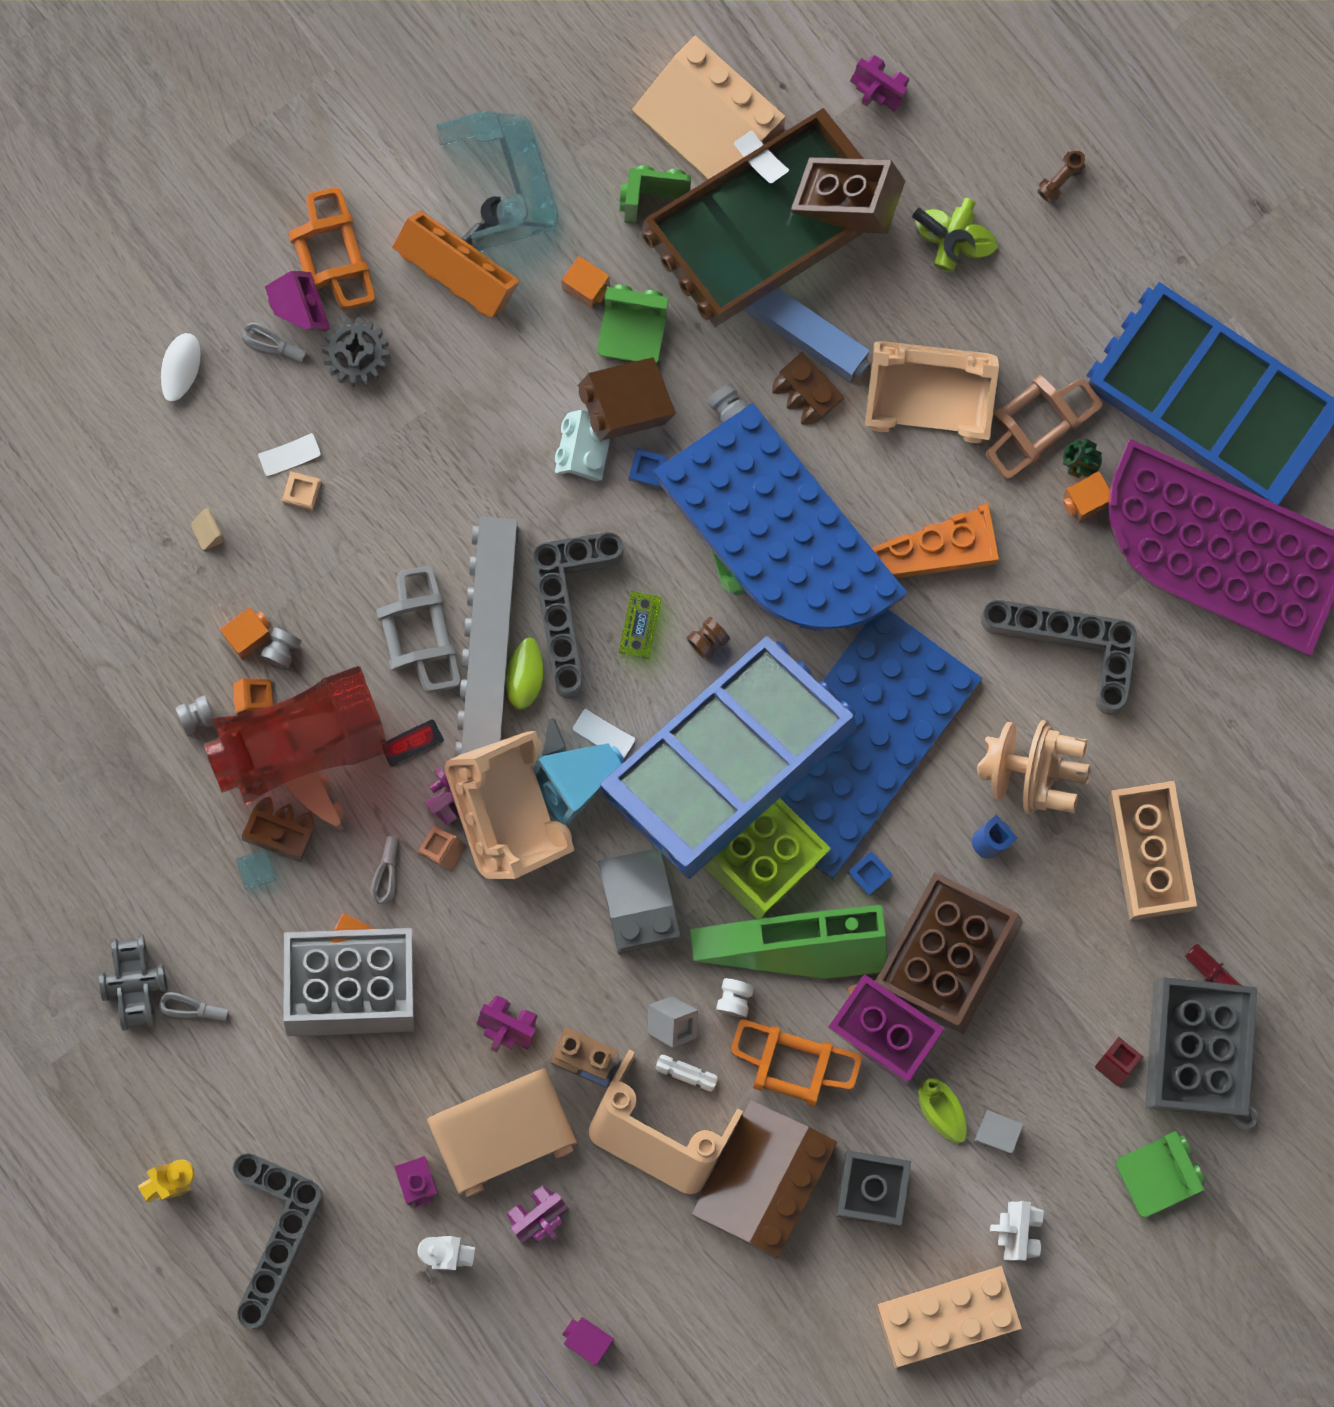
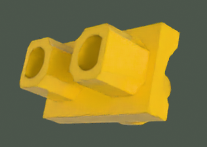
M179 1159L169 1164L153 1167L147 1171L150 1179L138 1185V1188L147 1203L157 1198L164 1200L184 1195L191 1191L189 1185L195 1178L194 1166L187 1160Z

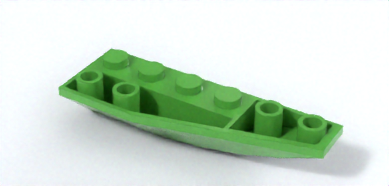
M882 905L801 913L690 929L693 962L825 980L861 976L864 974H879L887 961Z

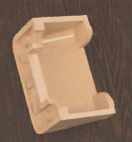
M885 341L875 342L865 426H871L870 429L872 431L889 432V428L895 427L896 424L958 431L959 435L964 436L963 440L970 443H982V439L989 440L999 372L998 357L981 352Z
M536 731L525 732L447 760L445 763L446 777L475 864L481 875L485 878L516 879L575 851L571 831L566 825L550 820L532 765L542 757L543 751L542 743L537 737Z
M546 1068L525 1075L427 1119L459 1195L465 1193L466 1197L485 1190L483 1184L488 1182V1180L545 1155L554 1154L556 1159L568 1155L574 1151L572 1146L577 1144Z

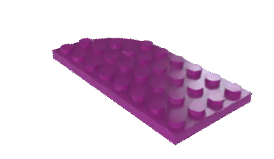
M1129 439L1116 467L1109 492L1111 529L1115 541L1128 564L1138 575L1155 588L1307 657L1311 656L1334 602V530L1133 439Z

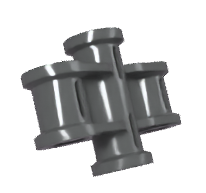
M139 935L138 939L118 941L117 938L111 939L115 974L106 975L105 972L99 973L102 1001H108L109 997L118 996L119 1019L122 1031L128 1030L130 1026L144 1024L153 1027L155 1026V1016L151 991L160 990L161 993H167L164 965L161 964L155 969H148L147 946L144 935Z

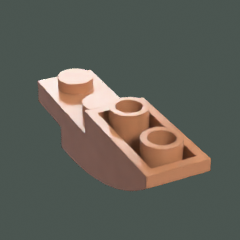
M277 716L265 721L278 748L277 751L267 756L287 790L308 812H311L318 820L336 831L344 829L341 820L346 817L339 802L332 803L327 792L332 790V787L325 773L318 775L315 767L303 772L302 769L308 766L301 751L294 752L289 743L294 737L287 722L280 724Z

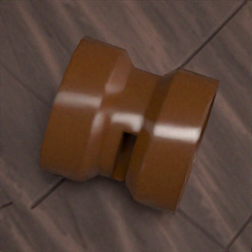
M712 617L707 618L703 622L702 628L699 631H693L686 637L692 648L706 661L714 655V650L717 647L724 646L730 641L729 635Z

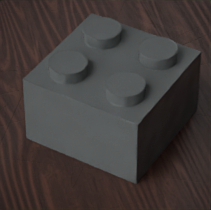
M847 1150L836 1217L900 1228L904 1213L911 1161Z

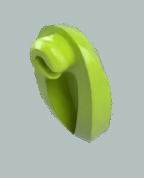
M531 637L523 640L517 647L506 672L507 695L509 701L517 710H524L533 703L543 681L541 652L537 642Z
M937 1078L924 1079L918 1090L919 1103L923 1114L932 1127L945 1139L954 1144H961L966 1139L967 1127L964 1112L957 1097L945 1083Z

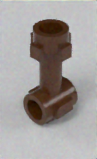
M1068 151L1063 158L1065 164L1050 181L1045 178L1041 181L1037 192L1045 201L1051 203L1054 199L1057 200L1062 195L1059 189L1071 175H1081L1085 170V155L1081 151Z

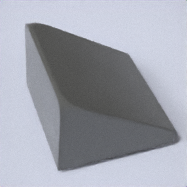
M553 718L548 720L543 756L565 752L566 750L565 742L556 720Z

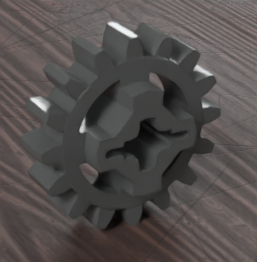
M358 317L353 325L350 324L348 319H344L345 327L340 328L335 324L333 326L335 335H325V339L330 345L322 346V352L328 355L323 358L324 365H332L329 368V374L333 376L339 373L338 379L340 383L349 378L351 385L354 387L358 379H361L364 385H368L367 377L372 376L377 380L379 378L377 369L386 370L387 368L386 363L382 359L390 358V352L384 349L389 346L388 339H380L383 335V330L378 328L373 331L374 325L372 321L367 322L363 326L361 319ZM351 334L345 341H341L344 337ZM364 335L371 338L376 346L368 344L364 340ZM358 341L361 351L358 352L354 363L351 353L354 352ZM336 358L345 360L348 364V369L341 366ZM368 362H371V364L368 367L361 370L363 366H365Z

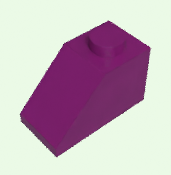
M290 271L265 286L268 303L274 315L306 330L327 331L331 329L311 272Z

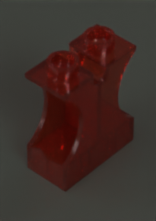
M360 665L323 678L304 692L275 705L241 715L213 719L220 738L203 744L221 792L224 793L239 788L245 805L253 802L266 792L299 777L333 767L354 765L388 752L382 722Z

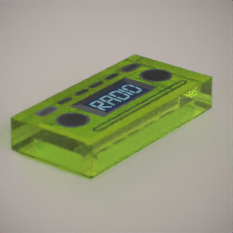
M631 591L619 654L650 660L662 597Z

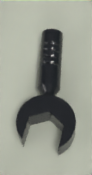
M494 196L484 201L480 211L482 222L476 223L461 239L472 245L485 233L487 227L499 230L509 224L512 217L511 213L501 219L491 214V207L500 202L501 197Z
M920 207L913 213L912 218L938 238L945 239L944 250L950 260L961 263L960 259L953 252L957 243L968 241L976 250L974 238L968 231L957 229L949 233L945 226Z

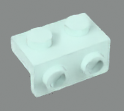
M579 410L568 413L561 425V432L563 434L560 447L555 455V462L557 463L555 472L559 474L572 473L593 481H600L603 477L610 439L599 441L597 433L593 431L590 425L589 412Z

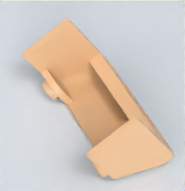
M629 1049L589 1126V1137L597 1147L686 1195L696 1194L704 1187L740 1121L743 1111L737 1108L722 1137L712 1131L703 1130L697 1132L691 1138L687 1147L630 1116L636 1105V1095L630 1086L622 1082L635 1059V1052Z

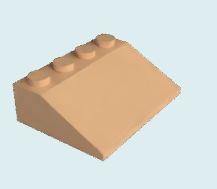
M696 35L672 58L632 108V112L707 180L744 157L734 145L736 140L749 131H753L760 141L766 144L774 139L784 129L785 115Z

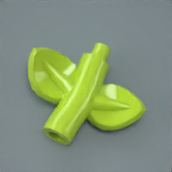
M964 198L962 206L955 208L951 218L946 212L931 209L925 212L945 226L949 233L957 229L968 231L974 238L976 250L966 241L957 243L953 252L957 257H959V252L961 251L972 259H980L992 254L998 248V243L988 229L978 224H972L976 216L972 212L976 202L970 198ZM915 220L918 232L926 241L940 243L934 266L943 271L953 273L957 262L947 257L944 250L945 239L938 238Z

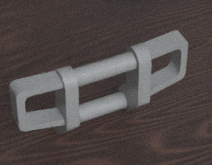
M423 566L402 570L396 577L399 601L376 610L378 620H382L391 660L388 661L390 671L402 670L415 665L424 692L433 693L454 689L460 683L455 659L456 651L454 645L450 644L441 605L444 603L442 595L439 594L433 569L431 566ZM424 575L427 578L431 595L407 599L404 578ZM429 609L438 647L403 655L394 617L404 613ZM447 658L451 681L432 684L428 679L423 663Z

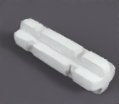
M661 1055L656 1064L657 1072L665 1075L668 1073L672 1074V1077L694 1086L698 1084L701 1089L709 1092L714 1090L718 1080L715 1074L707 1071L703 1073L701 1072L702 1069L679 1060L674 1062L673 1058L666 1055Z

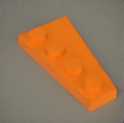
M988 502L979 505L977 509L970 512H961L953 515L951 519L939 524L927 525L923 527V530L913 534H904L871 547L895 578L996 565L999 562Z

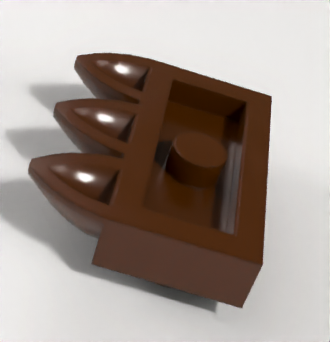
M803 352L779 371V375L776 377L772 387L773 394H781L793 389L787 400V409H797L807 404L802 413L801 424L818 422L844 400V395Z
M268 796L260 800L253 808L242 833V841L301 862L313 835L314 819L312 813H304L293 823V809L291 804H287L281 807L273 816V802L271 797Z

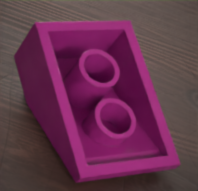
M865 974L828 1026L830 1030L906 1086L944 1031L943 1027Z

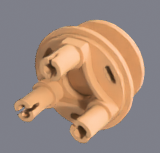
M1042 720L1035 732L1029 758L1015 755L1017 730L1016 724L1013 722L1005 724L1000 739L994 737L985 738L987 754L978 763L977 774L980 779L992 781L993 800L1001 801L1003 799L1012 771L1026 773L1023 791L1025 814L1032 815L1039 809L1046 811L1047 808L1075 814L1078 794L1051 790V786L1054 781L1059 782L1060 779L1083 784L1088 783L1090 775L1080 774L1079 772L1090 773V764L1065 761L1063 757L1057 755L1062 754L1084 759L1087 751V739L1060 735V732L1054 731V728L1050 726L1049 721Z

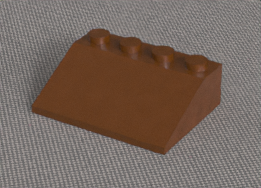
M934 872L875 982L922 1013L964 1034L1018 934L1023 921L1019 913Z
M750 1100L691 1215L778 1259L837 1141Z

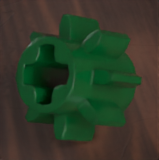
M1076 439L1075 442L1066 447L1063 454V465L1069 467V474L1077 478L1081 476L1089 477L1099 470L1102 463V452L1096 450V443L1085 439L1084 442Z

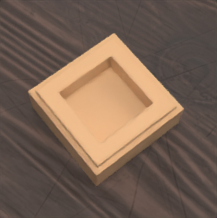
M290 471L282 502L313 511L321 479Z

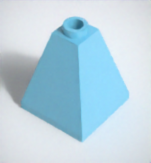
M609 743L545 755L539 758L534 766V771L544 802L555 819L568 826L601 790L600 783L622 765L624 759L616 746L611 747Z

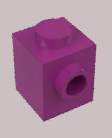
M425 1156L394 1166L407 1205L414 1204L416 1209L433 1203L432 1197L437 1196L438 1192Z

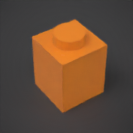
M578 256L561 280L562 289L593 309L597 302L602 304L605 301L606 289L610 285V276L581 256Z
M1100 471L1068 487L1064 493L1063 505L1071 517L1075 515L1078 522L1109 507L1110 489Z
M249 607L223 626L220 631L242 660L270 639V633L267 629L271 627V624L261 611L255 614L251 607Z

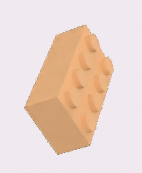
M1170 781L1112 790L1107 798L1129 920L1133 921L1193 911L1197 907L1175 782Z
M1002 1266L876 1305L895 1368L1022 1329Z

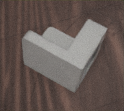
M674 996L649 1004L647 1032L672 1048L697 1038L698 1010Z
M986 1110L974 1143L984 1147L989 1145L1004 1152L1012 1153L1023 1123Z

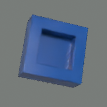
M637 448L628 477L629 481L659 489L660 484L653 477V470L667 461V456Z
M872 851L847 873L868 897L893 875Z

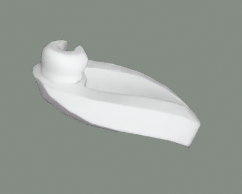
M185 333L178 336L170 344L163 359L161 385L165 398L170 402L180 399L188 391L198 373L201 354L198 339L192 334Z

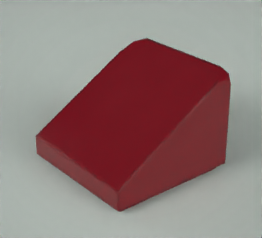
M1118 1037L1095 1065V1068L1119 1087L1143 1059V1056Z

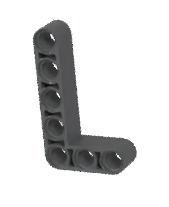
M613 532L539 544L533 552L534 570L554 687L556 692L564 698L575 697L582 689V674L564 574L618 564L623 557V542ZM606 543H613L617 546L618 550L614 555L608 556L601 552V547ZM581 548L587 552V555L583 560L576 561L570 557L571 551ZM550 553L556 557V560L552 565L544 566L538 561L540 556ZM548 584L559 585L561 587L560 593L556 596L546 595L544 589ZM554 614H562L567 620L564 625L555 627L549 623V619ZM560 644H566L572 651L567 657H558L554 653L555 648ZM564 675H572L577 679L576 684L571 688L562 687L559 681Z
M993 600L985 606L981 616V624L987 632L992 634L1102 651L1103 656L1096 705L1102 713L1107 715H1114L1123 708L1128 698L1137 632L1133 624L1120 619L1004 600ZM993 610L1000 611L1004 616V621L993 623L989 619L988 613ZM1024 615L1031 616L1035 620V626L1033 628H1024L1020 624L1019 618ZM1055 620L1062 621L1066 625L1067 631L1061 634L1055 633L1051 629L1050 623ZM1087 625L1093 626L1097 630L1098 636L1093 639L1086 638L1082 633V627ZM1124 631L1129 637V642L1125 644L1117 643L1113 638V632ZM1112 661L1120 662L1124 667V673H1112L1108 663ZM1108 691L1115 692L1120 698V703L1117 705L1108 704L1104 699V693Z
M244 1153L238 1156L233 1163L232 1168L236 1178L251 1187L286 1202L237 1310L239 1323L245 1328L255 1330L263 1327L271 1315L321 1205L323 1193L319 1185L312 1180L254 1154ZM247 1160L255 1161L257 1164L256 1173L251 1177H243L240 1172L241 1165ZM277 1173L284 1174L286 1177L284 1188L278 1191L272 1190L269 1183L271 1177ZM307 1186L313 1187L316 1192L315 1199L308 1204L301 1203L299 1200L301 1189ZM291 1216H298L302 1220V1228L297 1233H288L285 1228L287 1219ZM277 1246H285L289 1253L287 1260L280 1264L275 1263L272 1259V1251ZM263 1276H272L275 1281L274 1289L270 1293H261L258 1288L259 1280ZM256 1305L261 1310V1318L258 1322L250 1324L245 1320L244 1314L248 1307Z

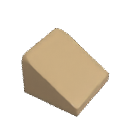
M208 508L203 509L192 521L191 527L202 550L206 551L223 543L224 538L211 510Z

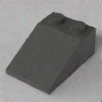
M657 848L598 861L618 954L680 941V932L662 853Z

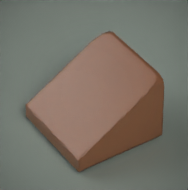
M433 826L419 848L418 853L445 870L452 871L466 849V844L456 836Z

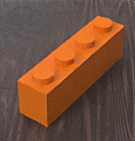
M422 210L407 218L392 246L394 250L400 253L404 260L414 263L423 269L428 277L438 280L448 287L452 294L465 299L475 306V309L480 314L493 318L505 309L520 282L514 275Z

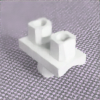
M1008 1202V1213L1000 1214V1225H990V1232L999 1233L998 1245L1005 1246L1004 1260L1026 1261V1258L1040 1256V1240L1028 1239L1029 1226L1041 1227L1044 1211L1031 1206V1202Z
M427 1237L418 1246V1256L424 1264L432 1265V1269L456 1270V1266L472 1267L475 1247L460 1245L461 1238Z

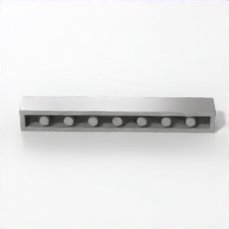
M479 517V526H473L472 545H477L476 557H470L469 575H475L474 587H468L467 606H472V618H466L465 637H470L469 649H463L462 667L468 668L467 680H461L460 698L465 699V710L458 712L457 729L463 730L462 742H456L455 757L502 741L518 533L517 519Z

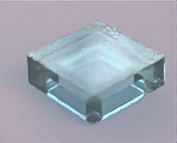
M266 849L236 859L246 890L276 880Z

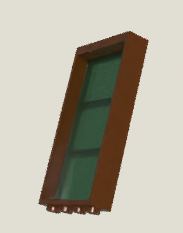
M824 108L645 218L642 229L644 242L649 248H654L657 251L664 268L668 272L674 273L679 280V286L683 293L694 299L700 315L705 320H710L714 327L722 324L863 234L801 216L791 211L809 157L864 159ZM766 149L789 169L786 174L773 183H769L748 162Z

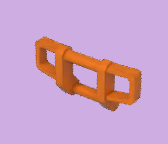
M334 187L309 193L306 199V206L310 222L288 233L290 243L295 245L302 270L311 272L317 290L330 285L341 310L346 311L371 305L375 299V294L369 277V268L367 262L362 259L352 228L354 221L348 211L341 189ZM334 198L340 215L317 219L314 201ZM340 230L351 264L327 269L317 274L306 240L314 237V235ZM361 277L366 297L354 300L345 299L338 282Z
M745 1019L739 1021L731 1053L759 1067L753 1089L760 1091L763 1088L804 1100L806 1105L815 1107L821 1086L851 1090L854 1087L862 1061L860 1054L834 1047L833 1043L826 1041L821 1044L781 1032V1028L773 1025L767 1027ZM744 1028L769 1034L761 1060L738 1049V1043ZM776 1043L819 1056L810 1089L767 1076ZM830 1053L854 1060V1068L848 1082L823 1079Z

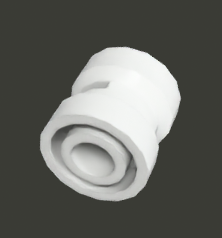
M725 978L722 984L724 993L722 998L718 1000L716 1010L731 1016L747 1018L749 1010L747 1002L748 998L753 995L754 986L742 981Z

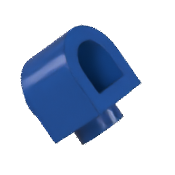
M994 815L974 833L972 846L975 852L982 858L992 859L1007 849L1018 837L1011 831L1008 824L997 815Z

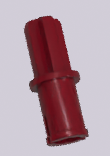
M1199 944L1194 945L1186 953V959L1206 977L1204 979L1205 982L1209 980L1212 983L1243 986L1222 967L1224 963L1221 962L1219 964Z

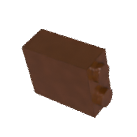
M654 357L588 373L578 384L580 399L587 407L590 415V425L593 431L597 433L599 441L665 425L676 414Z

